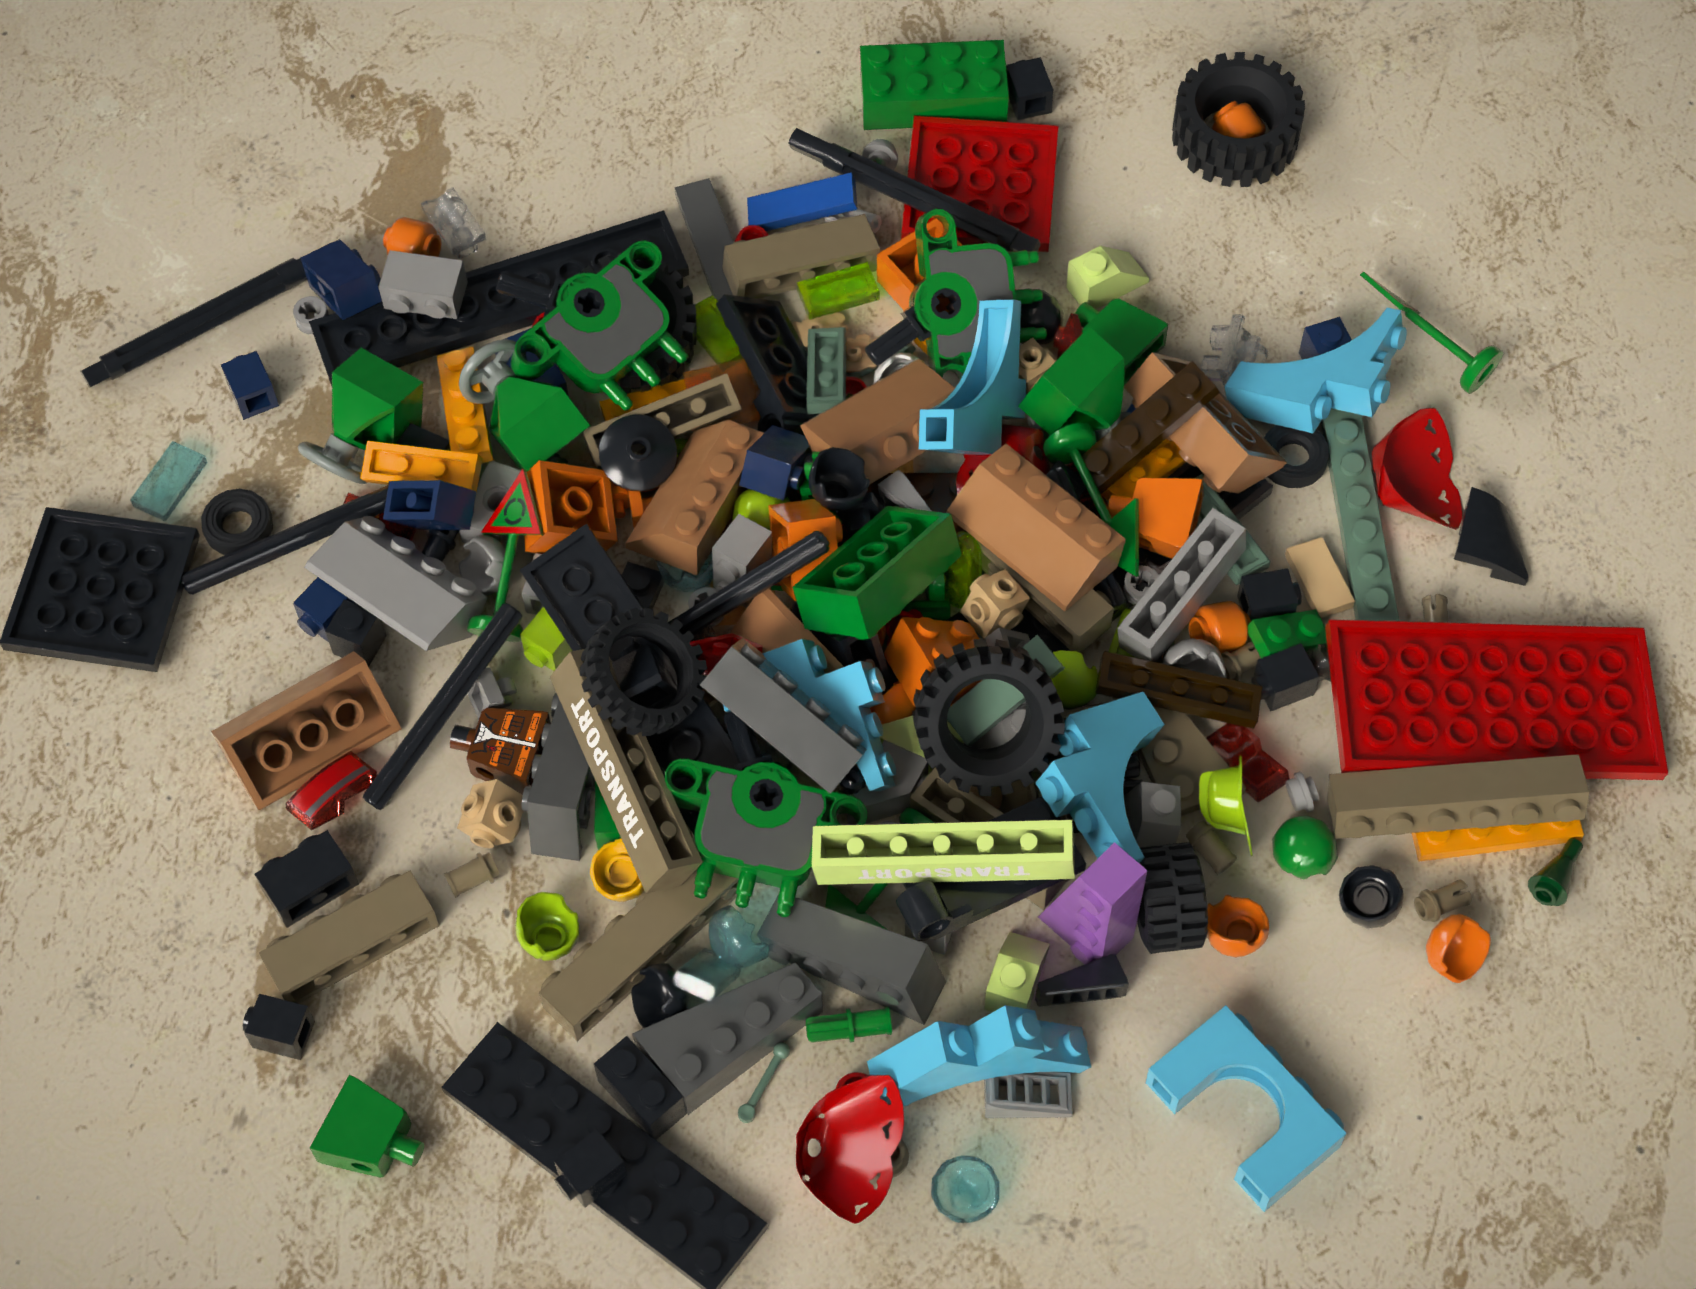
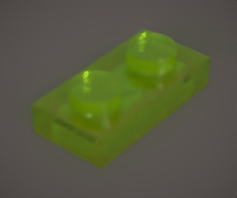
M868 262L797 282V292L809 320L880 300V291Z
M711 295L695 304L697 340L723 372L743 361L744 358L741 356L739 348L716 306L718 301Z

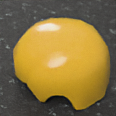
M621 838L604 844L593 856L590 876L594 887L604 897L617 902H626L638 898L645 891Z

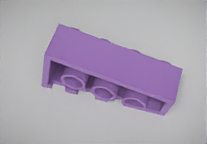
M1114 842L1038 918L1071 946L1072 953L1083 964L1110 954L1117 955L1134 938L1147 869Z

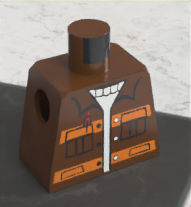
M499 708L483 709L476 729L461 725L454 726L450 737V748L468 752L467 763L470 773L474 777L484 781L498 779L523 795L525 786H532L534 780L532 778L534 757L536 754L542 755L543 747L541 740L543 728L546 723L551 724L549 712Z

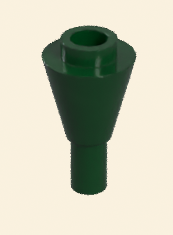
M1574 838L1568 839L1560 854L1528 880V888L1539 903L1547 906H1561L1566 903L1574 862L1583 849V845L1579 840Z

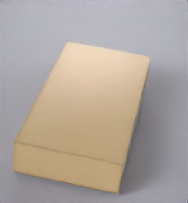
M1323 537L1286 548L1285 557L1311 609H1316L1320 618L1353 608L1355 600Z

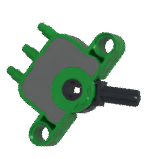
M935 209L923 214L918 219L915 227L919 274L925 278L915 285L909 298V308L900 313L904 319L866 346L865 351L875 365H881L885 360L916 338L920 342L926 340L929 367L941 377L948 370L956 373L960 381L974 346L980 301L1018 300L1021 301L1022 305L1032 304L1043 299V292L1040 289L1015 290L1013 267L1037 263L1039 261V253L1027 250L1007 252L1005 248L992 243L958 246L954 218L943 209ZM931 217L939 219L943 224L944 231L940 238L930 236L927 231V222ZM937 296L940 299L945 297L949 299L950 303L946 306L948 312H938L936 310V306L940 303ZM1044 327L1020 328V343H1025L1031 338L1035 340L1045 339L1047 336Z
M646 240L638 241L597 274H576L566 281L556 278L553 286L508 271H502L496 285L498 293L546 308L544 318L524 333L516 342L510 362L514 374L524 380H534L556 364L583 391L589 393L604 392L616 405L627 411L632 407L633 401L617 382L633 369L651 387L657 386L661 378L655 373L654 368L645 358L656 350L659 345L672 358H675L678 363L682 364L688 359V354L683 350L680 343L667 331L670 319L666 307L647 288L654 281L661 265L662 255L658 246ZM643 260L649 264L650 268H640L634 261ZM583 307L590 308V313L583 312ZM532 352L538 356L539 360L537 362H529L521 354Z
M728 712L724 715V722L738 760V764L734 765V769L690 759H678L667 767L664 776L666 786L671 791L677 806L699 812L693 841L703 863L697 868L693 894L700 899L707 897L714 873L738 878L735 904L740 908H746L753 895L755 882L780 888L777 900V914L781 917H788L792 906H794L798 886L808 879L812 870L813 826L841 825L837 821L836 816L842 813L852 815L857 822L856 825H865L867 809L865 804L854 796L837 792L830 794L824 789L798 784L796 778L785 767L773 763L771 754L762 757L754 730L733 712ZM678 777H686L692 781L693 786L689 789L681 790L676 788L672 781ZM763 796L766 802H772L771 806L766 807L763 801L757 802L758 797Z

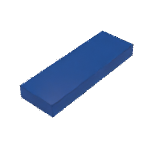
M851 172L748 197V226L757 225L765 231H770L858 210L856 180Z

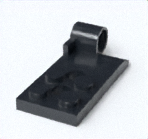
M724 294L716 306L724 319L726 327L731 332L741 356L745 359L761 390V393L753 401L761 416L757 430L765 433L774 425L804 435L800 425L819 414H807L808 353L780 301Z
M1041 796L987 822L1061 819L1055 816L1048 803ZM1074 843L1076 875L1085 871L1086 862ZM1066 879L903 883L906 890L897 898L896 904L917 941H926L932 938L937 940Z

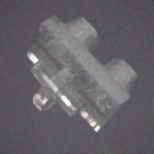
M454 187L447 190L437 199L426 200L421 203L422 210L452 254L457 255L459 259L478 250L477 244L486 240L485 232Z
M1233 314L1230 325L1212 326L1210 345L1212 350L1222 351L1221 355H1204L1201 364V370L1212 381H1222L1224 388L1241 361L1265 363L1268 357L1267 349L1260 344L1261 338L1256 335L1251 336L1243 327L1245 317L1242 314Z

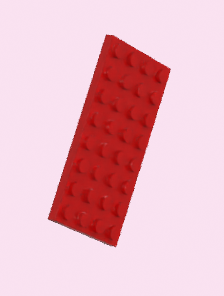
M1329 620L1325 627L1341 773L1579 754L1586 779L1664 780L1668 775L1644 628Z

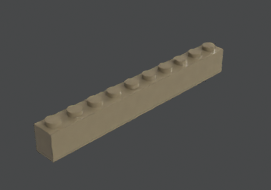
M789 762L786 769L796 778L798 784L824 789L793 762ZM838 784L837 787L832 791V792H837V793H841V794L850 795V794H849L841 785H839V784ZM763 796L758 797L757 802L763 801L766 807L771 806L772 802H766ZM697 869L679 887L645 893L644 891L636 900L635 907L625 916L618 915L612 919L606 926L604 934L593 944L587 943L582 946L574 955L573 962L562 972L555 971L544 981L541 987L542 990L539 991L543 1008L578 1042L631 994V989L634 985L640 983L645 978V975H640L639 971L641 969L665 963L736 898L738 878L714 873L711 887L708 889L707 897L704 899L697 898L693 894Z

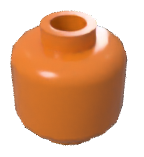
M1233 101L1213 116L1215 122L1212 129L1228 137L1254 138L1264 135L1266 131L1265 124L1248 103L1238 104L1237 101Z
M402 217L396 220L392 227L387 228L384 233L383 245L387 249V255L390 250L435 257L440 255L441 238L430 223Z
M1233 601L1202 605L1189 622L1190 639H1202L1212 643L1219 649L1220 653L1226 651L1231 653L1246 644L1248 625L1251 620L1248 614Z

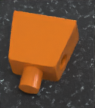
M1140 478L1136 482L1133 498L1111 495L1107 509L1112 518L1135 498L1139 499V547L1173 559L1197 527L1204 499V490L1201 479Z

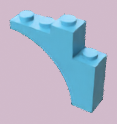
M980 301L975 342L961 380L943 402L930 409H920V450L967 455H992L1001 448L1002 419L1025 418V412L1018 407L1026 396V380L1019 379L1021 301Z
M1386 308L1378 320L1361 335L1334 350L1318 356L1283 363H1249L1241 361L1225 385L1227 400L1245 418L1309 433L1315 432L1321 420H1325L1328 417L1331 408L1373 417L1381 403L1384 404L1389 397L1390 382L1386 380V374L1390 368L1392 357L1397 349L1401 350L1406 341L1407 330L1402 324L1401 310Z
M800 639L763 653L765 658L778 670L789 675L798 684V688L809 698L814 697L824 704L831 712L829 716L841 727L846 724L863 738L864 741L861 745L867 750L856 764L865 779L869 791H883L896 786L893 776L896 775L894 760L888 751L884 752L880 736H883L881 721L875 712L871 713L870 707L885 702L882 691H885V682L880 670L877 667L873 668L872 663L859 661L825 674L823 669L827 668V661L822 648L819 645H815L814 641ZM723 705L725 712H731Z
M1144 692L1070 714L1064 721V734H1058L1057 736L1061 744L1059 751L1064 757L1054 760L1035 783L1043 799L1048 803L1056 817L1066 814L1071 815L1077 829L1082 833L1097 859L1114 842L1138 863L1144 858L1130 829L1123 793L1125 771L1131 754L1146 747L1165 725Z
M1007 1005L969 1026L937 1021L867 1061L870 1076L890 1075L893 1078L900 1092L903 1106H908L913 1102L950 1088L985 1079L1034 1072L1081 1073L1091 1068L1087 1041L1082 1027L1037 1020L1035 1010ZM884 1087V1092L880 1098L891 1104L890 1099L886 1096L887 1088Z

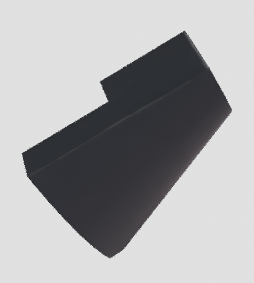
M1471 487L1463 513L1454 560L1491 569V578L1526 586L1528 573L1507 508L1493 495Z

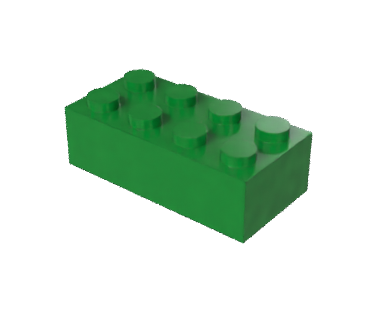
M1004 40L860 46V78L864 130L913 128L914 116L1007 122L1009 94Z
M893 506L885 507L792 587L804 628L824 632L825 634L851 636L860 640L870 639L875 636L887 622L900 614L907 604L916 596L922 594L927 586L941 574L945 573L962 556L951 514Z

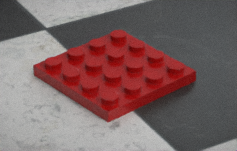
M914 116L907 177L1021 229L1023 233L1039 240L1041 246L1037 252H1049L1059 126ZM904 204L901 239L915 231L918 219L925 213ZM931 217V218L928 220L927 223L931 222L932 220H934V219H936V218H932V217ZM956 228L957 240L962 245L988 243Z

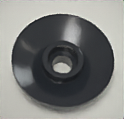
M629 415L616 420L606 429L599 445V461L605 475L617 486L630 491H648L660 486L673 472L677 460V446L670 430L657 419L646 415ZM640 443L645 446L646 452L642 455H636L632 452L631 447L634 444Z

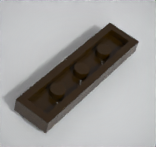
M1193 361L1082 455L1100 494L1220 393L1217 386Z
M1104 651L1100 659L1095 693L1121 699L1144 692L1154 707L1254 729L1259 718L1262 686Z

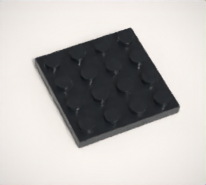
M46 507L0 639L2 649L5 651L158 672L184 589L182 576L190 570L200 538L197 528Z

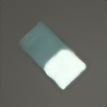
M172 441L130 499L133 507L166 522L208 463L205 455Z
M704 948L677 970L672 984L707 1001H712L739 977L743 964Z

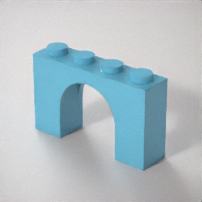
M1225 1005L1152 1065L1148 1070L1146 1084L1174 1115L1210 1085L1226 1079H1241L1254 1083L1272 1098L1279 1114V1130L1268 1142L1239 1165L1234 1178L1241 1188L1265 1212L1341 1147L1347 1133L1343 1130L1344 1125L1337 1114L1329 1108L1324 1110L1313 1098V1091L1301 1077H1293L1283 1066V1060L1279 1053L1268 1044L1264 1046L1253 1035L1254 1031L1248 1020L1239 1013L1234 1014Z

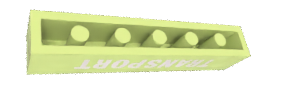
M1072 820L813 826L812 869L818 885L921 883L925 881L966 882L1075 879Z

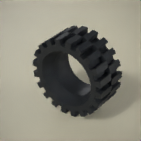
M1235 52L1234 59L1227 60L1226 53L1216 55L1214 64H1211L1206 58L1199 62L1198 72L1191 68L1186 73L1185 82L1181 81L1178 88L1172 126L1173 146H1178L1177 155L1180 160L1188 158L1187 168L1195 173L1199 169L1204 170L1202 179L1212 182L1214 176L1222 178L1221 186L1231 187L1232 180H1240L1241 187H1251L1252 178H1257L1260 184L1268 182L1271 171L1278 176L1284 171L1285 163L1290 165L1294 159L1295 150L1298 147L1305 112V100H1302L1303 91L1301 86H1294L1295 77L1289 71L1284 75L1280 74L1281 64L1273 60L1270 66L1263 64L1265 56L1255 54L1253 60H1246L1245 52ZM1237 101L1238 104H1250L1258 116L1267 124L1270 131L1267 134L1254 138H1233L1214 131L1205 124L1204 120L1227 104Z
M606 256L598 259L599 269L597 271H594L588 265L581 272L597 274L611 263L609 257ZM643 260L635 262L640 268H650L649 264ZM661 261L654 281L647 288L666 307L670 319L667 331L680 343L683 350L688 354V359L685 362L691 363L694 356V345L697 342L696 306L693 304V294L689 285L683 288V277L679 272L675 270L669 276L668 263ZM583 307V312L590 313V308ZM660 345L645 358L654 368L655 373L661 378L658 386L670 383L671 373L679 379L685 372L684 362L682 364L678 363ZM633 369L617 382L627 394L631 393V389L640 388L641 392L651 390L649 383L643 381Z
M985 638L974 639V648L965 650L963 643L952 647L955 655L946 659L943 654H940L933 660L936 669L932 673L927 669L920 678L923 687L921 690L916 689L913 699L916 711H913V722L926 761L931 768H937L939 777L947 784L953 779L958 790L968 794L971 786H975L980 796H991V787L1000 786L1002 794L1006 795L1014 792L1011 783L1017 780H1021L1024 787L1032 784L1034 779L1031 772L1036 768L1041 773H1044L1050 765L1047 758L1049 753L1057 756L1061 747L1057 736L1058 734H1064L1065 722L1061 716L1064 709L1057 690L1044 666L1037 658L1032 660L1027 650L1020 646L1013 650L1008 642L996 639L995 646H988ZM996 679L1007 682L1017 688L1023 694L1026 701L1025 719L1017 734L1005 744L989 749L973 748L956 739L948 729L947 724L948 711L955 696L964 687L979 680Z

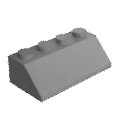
M371 516L345 521L310 557L305 565L307 570L425 651L471 638L472 633L467 631L468 621L475 615H481L488 597L476 590L474 583L465 578L455 576L445 569L446 566L443 562L433 557H427L415 549V544L412 541L394 535L385 528V524L382 521Z

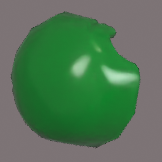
M1298 816L1286 820L1272 838L1273 857L1277 864L1285 872L1293 874L1300 879H1307L1316 874L1327 875L1338 858L1334 834L1325 822L1310 816Z

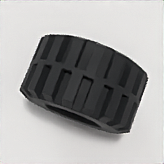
M1190 842L1139 847L1144 855L1140 864L1147 869L1137 919L1143 944L1150 954L1202 948L1208 930V910L1202 868L1196 851Z

